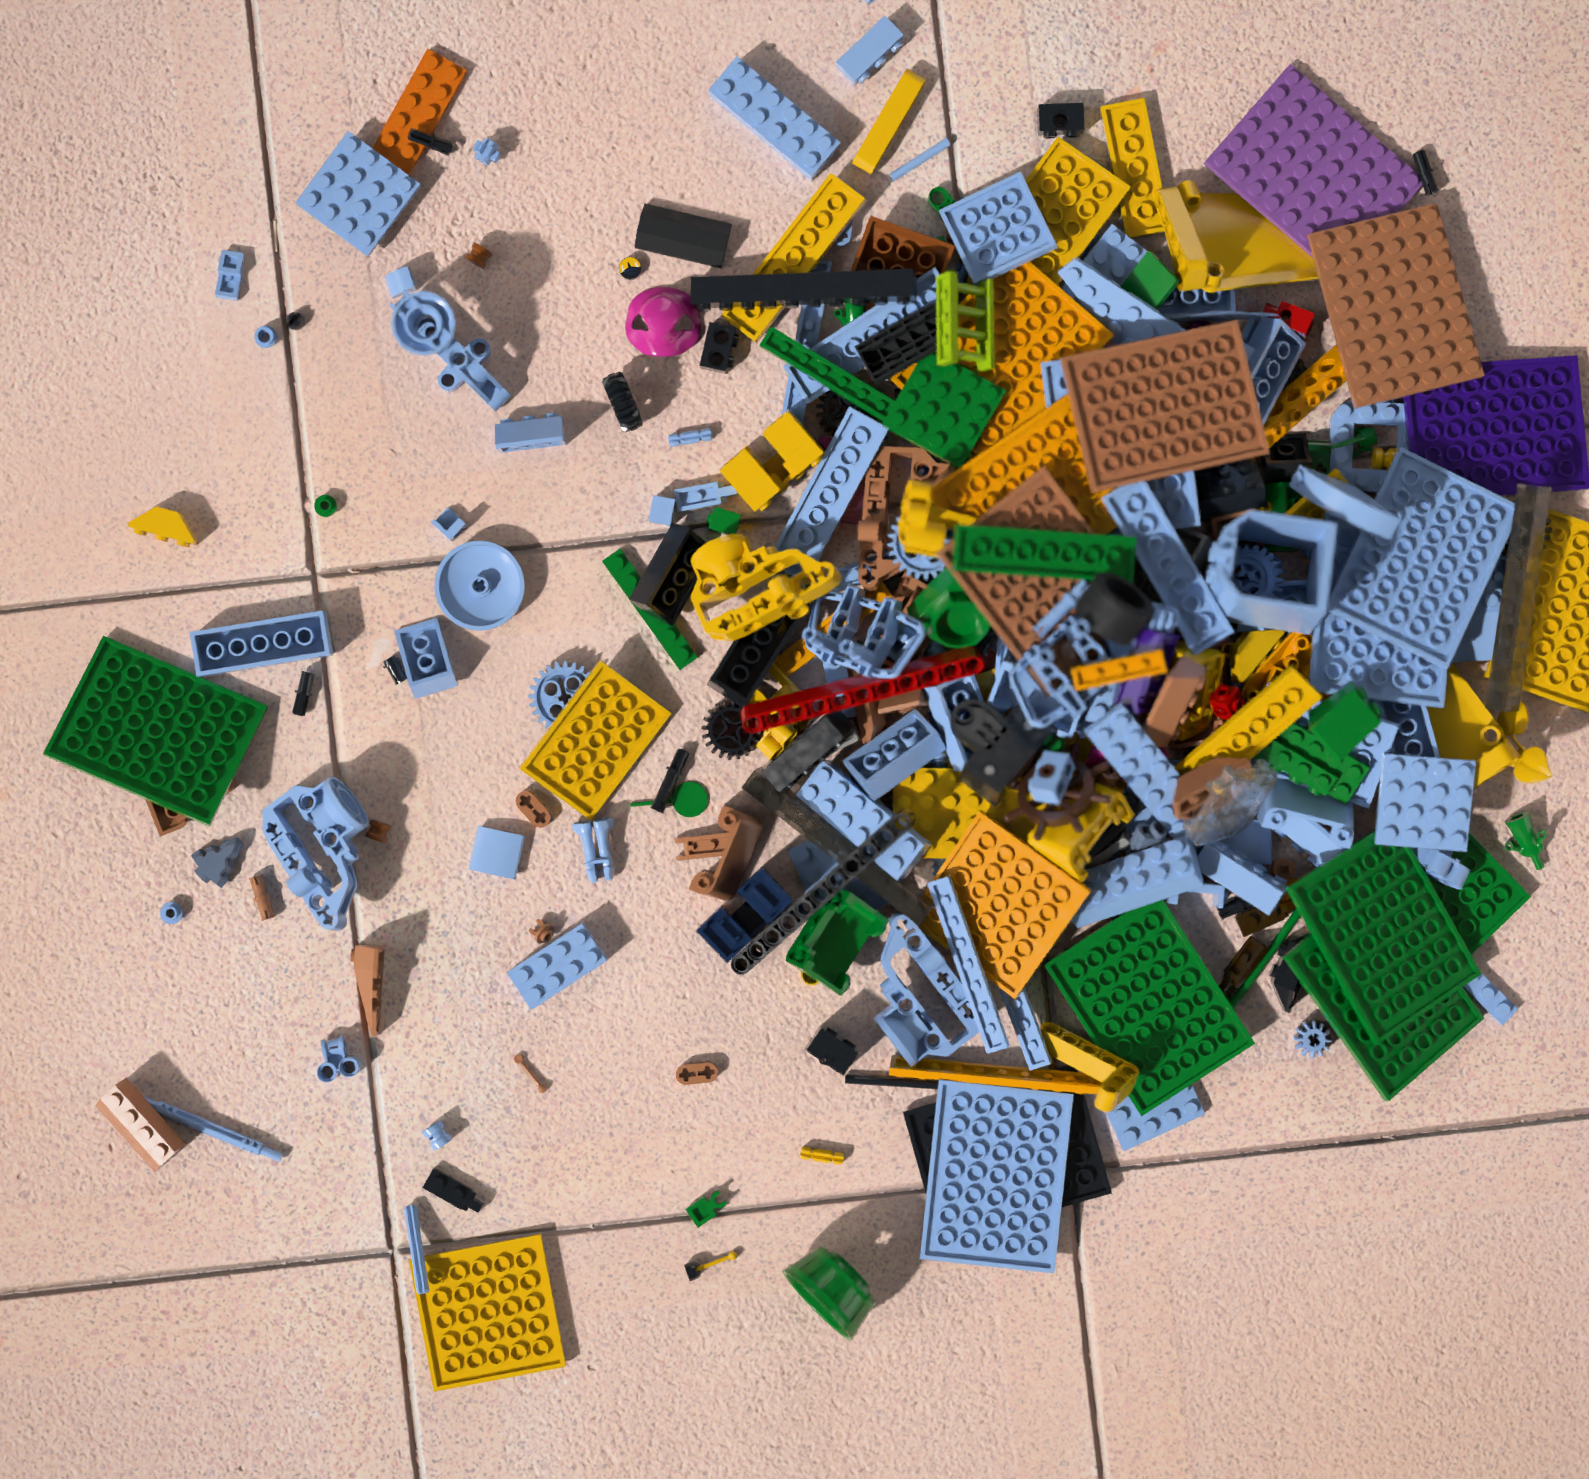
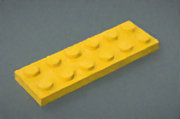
M1145 98L1100 106L1112 173L1131 186V190L1119 204L1124 234L1132 239L1162 233L1164 229L1154 202V192L1156 189L1162 188Z

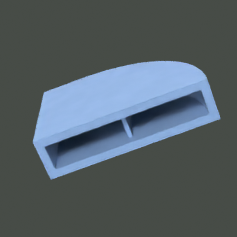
M1301 465L1293 475L1289 485L1325 510L1387 539H1391L1401 520L1357 487Z

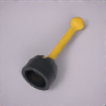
M731 1251L729 1255L700 1265L697 1262H689L684 1264L689 1280L693 1281L701 1276L703 1269L729 1259L735 1260L738 1255L735 1251Z

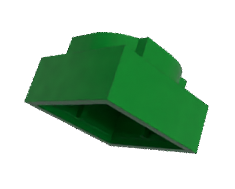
M947 567L907 607L908 615L920 620L924 624L929 638L947 647L959 649L975 646L990 628V623Z

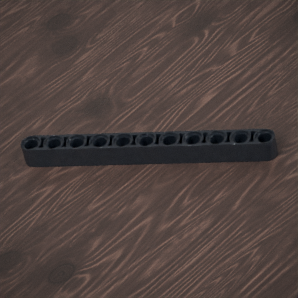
M902 809L893 815L740 951L731 961L732 970L736 974L744 975L753 969L915 825V814L911 810ZM899 816L906 818L907 826L900 824ZM883 831L890 833L891 840H886L883 837ZM867 845L874 848V855L868 853ZM851 859L857 861L858 869L851 866ZM835 874H839L842 877V883H838L835 880ZM819 888L826 891V897H822L819 894ZM803 902L809 904L810 911L804 909ZM787 916L794 919V925L788 923ZM772 930L778 933L779 939H775L772 936ZM756 944L763 948V953L757 951ZM740 958L746 960L747 967H744L741 964Z

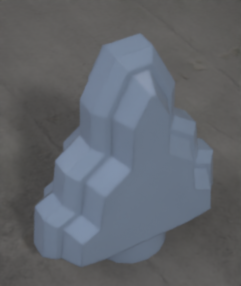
M1154 821L1151 824L1139 823L1132 833V837L1129 840L1130 844L1124 850L1122 856L1125 857L1169 842L1172 836L1159 821Z
M236 837L224 841L220 846L211 845L205 850L198 849L191 855L198 866L194 870L195 873L205 883L211 880L222 888L229 880L228 874L233 869V860L239 855L243 842Z

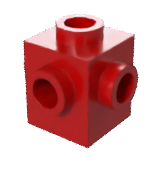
M1220 683L1209 699L1216 716L1225 720H1229L1246 705L1241 690L1234 685L1228 686Z

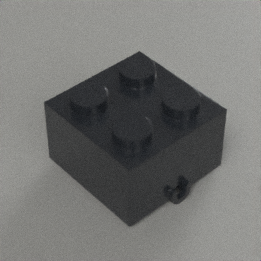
M825 1026L824 1029L818 1027L804 1050L816 1057L820 1064L827 1065L844 1076L859 1054L855 1051L857 1046L847 1039L841 1041L836 1038L838 1033L828 1026Z

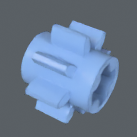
M484 138L483 142L477 140L473 147V151L476 152L474 158L489 166L491 161L497 163L501 156L500 152L497 151L499 145L488 138Z

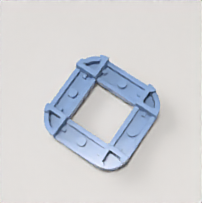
M1349 401L1336 408L1330 416L1329 440H1331V445L1353 439L1354 424L1394 426L1397 428L1396 448L1402 447L1408 450L1404 404L1382 402L1354 409L1353 402ZM1353 444L1335 449L1331 448L1330 472L1336 468L1341 472L1348 484L1357 487L1362 492L1378 493L1388 470L1352 468Z

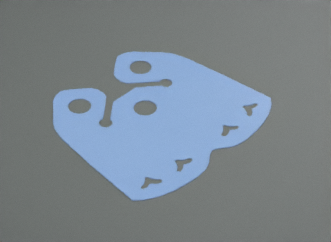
M1215 311L1182 317L1181 320L1205 319L1204 317L1211 319L1209 320L1211 322L1279 315Z

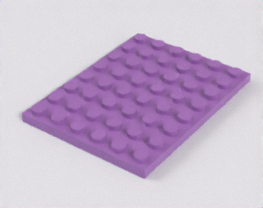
M1291 64L1203 163L1312 258L1307 235L1310 233L1400 212L1423 185L1420 176H1417V173Z

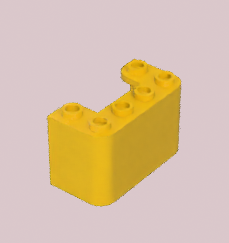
M1084 782L1072 788V790L1082 791ZM1096 782L1095 793L1109 795L1111 802L1109 804L1092 802L1086 813L1079 818L1084 828L1082 833H1076L1071 824L1047 827L1043 838L1040 841H1036L1033 838L1038 826L1036 825L1028 835L1030 847L1080 883L1088 876V873L1084 871L1085 862L1089 863L1091 860L1087 853L1110 823L1118 825L1120 823L1119 820L1129 823L1134 816L1122 793ZM1068 798L1067 801L1071 806L1077 799ZM1056 805L1053 812L1061 811L1062 809L1059 805Z

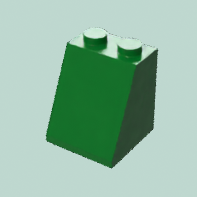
M1353 681L1308 712L1309 730L1337 763L1381 724V709L1375 702L1371 703L1367 699L1368 695L1361 685L1357 687Z

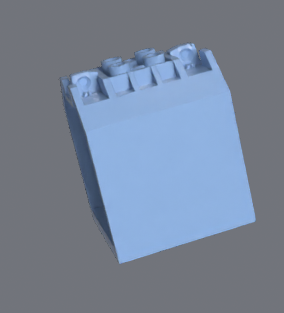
M1249 510L1225 527L1217 542L1213 541L1212 548L1210 547L1208 561L1210 565H1207L1205 568L1204 577L1205 583H1208L1206 584L1227 621L1310 635L1325 615L1327 609L1337 523ZM1236 540L1311 551L1304 605L1241 595L1231 583Z

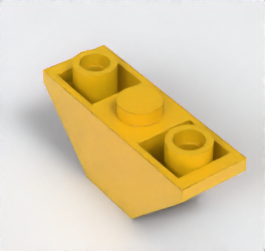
M156 506L128 522L127 527L134 528L133 533L146 536L147 532L156 534L154 539L168 542L169 538L177 540L176 545L187 548L190 547V544L197 545L198 543L183 514Z
M1283 630L1243 632L1229 648L1231 681L1233 683H1246L1254 674L1252 671L1257 665L1260 666L1268 658L1266 654L1281 643V637L1285 632Z

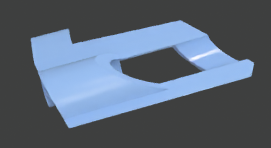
M1411 847L1423 870L1429 877L1452 888L1462 889L1471 869L1460 864V860L1452 859V850Z

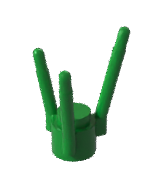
M1364 426L1354 428V433H1358L1355 434V438L1332 444L1331 448L1335 449L1354 443L1358 447L1362 446V448L1352 453L1353 459L1361 453L1371 450V446L1377 444L1376 432L1373 427L1367 429Z

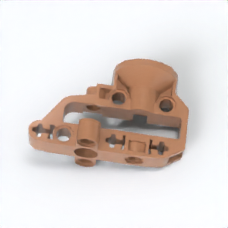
M882 446L867 469L862 520L858 524V540L860 542L858 578L866 591L874 592L878 590L883 581L901 572L898 570L901 565L900 562L893 564L894 560L885 559L893 458H912L910 479L931 483V487L958 469L951 464L936 463L922 448ZM879 466H882L883 469L880 470V478H878V474L875 470H877ZM921 468H929V473L927 475H918V472ZM875 505H877L880 513L876 514V517L873 518L871 513H875ZM905 552V555L908 558H913L915 553ZM870 553L877 554V559L874 562L866 561ZM868 569H871V575L875 579L871 580L870 584H868L865 580L870 578V572Z

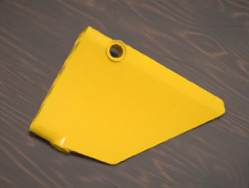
M1192 180L1183 181L1177 187L1155 190L1154 202L1166 235L1174 272L1181 280L1177 285L1179 291L1203 289L1206 292L1213 293L1216 291L1318 279L1313 258L1238 194L1203 193L1198 190L1196 183Z
M1451 662L1447 669L1444 707L1426 706L1440 758L1476 761L1473 783L1474 791L1517 761L1521 756L1504 735L1501 726ZM1490 729L1495 730L1497 733L1495 741H1490L1487 737Z

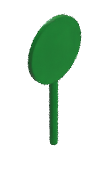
M685 782L675 789L672 799H669L667 804L672 803L674 809L684 817H696L705 810L708 796L700 784ZM654 801L632 802L630 806L652 805Z

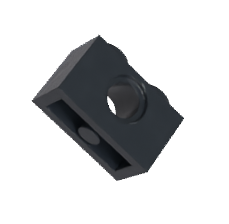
M1084 102L1039 104L1037 107L1038 136L1043 135L1045 139L1057 138V135H1066L1067 138L1079 137V134H1083L1085 130ZM1059 116L1064 117L1067 124L1065 126H1058L1055 123V118Z

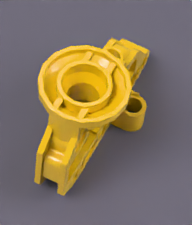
M730 534L711 540L701 546L691 559V564L698 578L691 594V601L704 631L710 634L714 640L734 641L786 614L792 619L800 618L809 611L807 603L828 593L841 582V574L829 562L820 563L796 549L778 552L775 546L767 548L762 546L753 551L748 537L742 534ZM796 563H800L802 567L801 573L791 578H788L786 575L773 578L768 583L769 589L748 600L749 602L735 610L731 609L710 620L707 611L729 598L737 597L761 581ZM755 566L754 570L749 573L750 568ZM808 583H811V586L808 589H805V586ZM715 587L714 592L709 594L710 590Z

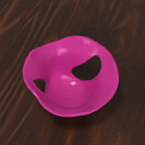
M656 287L645 290L632 299L628 307L625 331L630 343L643 354L659 357L677 356L689 350L696 343L701 332V320L699 311L691 305V296L671 287ZM639 314L647 324L648 331L643 329L633 330V322ZM685 314L689 316L693 323V329L675 331V327L681 317Z

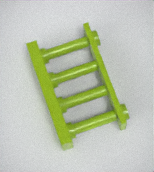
M948 271L936 276L937 365L947 366L962 359L977 362V372L979 373L995 368L993 279H987L978 286L958 283L957 272ZM958 292L975 295L976 308L958 305ZM958 314L975 317L976 330L958 327ZM958 337L976 340L977 353L959 350Z

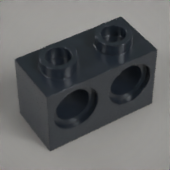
M709 322L699 365L701 369L723 374L727 373V369H732L734 356H731L732 347H737L739 334H736L735 327ZM721 332L729 335V339L725 343H719L716 340V336ZM713 355H722L724 357L723 363L714 365L711 362Z

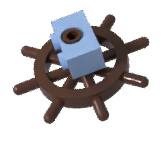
M1076 743L1070 746L1067 754L1044 751L1042 757L1036 760L1035 765L1011 789L1017 790L1020 807L1005 814V822H1011L1025 814L1030 821L1038 825L1033 835L1036 841H1040L1043 838L1047 827L1071 824L1076 833H1082L1084 828L1079 818L1086 813L1092 802L1104 804L1111 802L1109 795L1095 793L1096 788L1093 779L1094 776L1107 770L1109 763L1103 761L1088 769L1083 762L1075 759L1079 751V745ZM1073 773L1078 774L1077 776L1071 778ZM1084 782L1082 791L1072 790V788ZM1030 793L1032 794V796H1033V798H1034V799L1031 800V801H1029ZM1068 798L1077 799L1071 806L1067 801ZM1047 803L1043 812L1035 809ZM1056 805H1059L1062 809L1061 811L1053 812Z

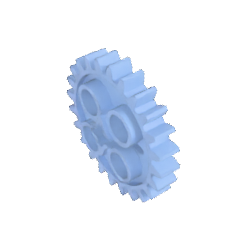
M891 525L895 533L888 534V537L892 538L893 542L888 543L887 546L893 547L894 550L888 554L896 555L897 558L894 559L893 564L901 563L898 570L901 571L907 568V576L915 572V579H918L921 573L925 580L928 579L929 573L936 578L937 571L941 572L945 566L941 559L938 558L936 562L931 563L926 555L921 554L908 558L899 540L898 526ZM946 529L943 545L954 538L951 530Z
M564 660L563 667H560L556 661L555 668L552 669L549 665H546L548 672L545 673L539 670L541 678H533L537 685L529 687L535 691L534 694L528 695L529 698L534 699V702L530 703L529 707H536L532 714H540L538 723L545 720L546 729L557 717L551 715L550 708L555 704L560 705L562 708L565 707L563 700L558 699L561 696L558 678L561 677L563 679L566 694H571L572 697L591 672L589 671L584 674L583 665L576 669V662H573L571 667H568L567 661ZM575 677L579 680V686L576 689H569L566 682L569 678ZM555 683L557 685V692L553 695L547 694L544 690L546 684Z

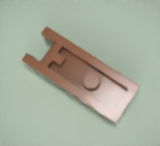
M731 833L674 838L675 843L683 842L684 855L676 856V861L722 856Z

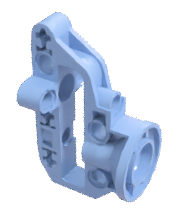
M403 289L401 293L404 296L395 305L392 302L389 304L393 310L391 320L393 336L399 345L415 355L427 356L438 354L448 364L438 376L440 387L446 392H454L466 382L496 412L511 395L482 366L491 355L492 350L489 343L482 338H477L464 348L453 337L456 326L454 312L445 299L431 292L420 291L409 294ZM435 328L434 333L427 336L428 331ZM478 344L486 345V351L481 355L475 353V347ZM465 356V362L462 365H455L458 358ZM445 377H454L452 386H444L443 381Z
M334 776L328 777L315 788L293 786L262 811V831L268 844L290 877L286 880L289 890L295 896L303 898L315 919L324 929L341 931L346 927V913L357 889V878L352 863L358 860V850L351 839L368 827L369 820L355 795ZM313 798V806L309 808V801ZM292 803H295L307 822H311L317 828L313 832L327 856H331L338 867L337 871L341 876L342 885L334 893L331 891L333 889L331 881L323 871L318 870L283 814V810ZM336 834L337 840L332 844L331 839ZM324 897V905L320 907L319 901Z
M896 912L889 919L891 929L881 954V964L887 979L880 984V987L883 989L881 992L890 1002V1005L873 1018L912 1067L927 1054L945 1057L951 1055L978 1034L979 1030L961 982L919 927L906 914ZM898 919L903 921L908 931L905 932L901 927L897 926ZM912 936L919 937V943L916 946L909 945V939ZM905 948L921 971H923L965 1026V1030L951 1041L946 1039L892 968L891 958L901 949ZM939 972L943 973V977L947 981L946 984L939 979L937 975ZM910 999V1006L906 1009H901V1001ZM965 1004L970 1009L971 1014H965L966 1012L961 1005ZM937 1034V1041L933 1044H928V1036Z

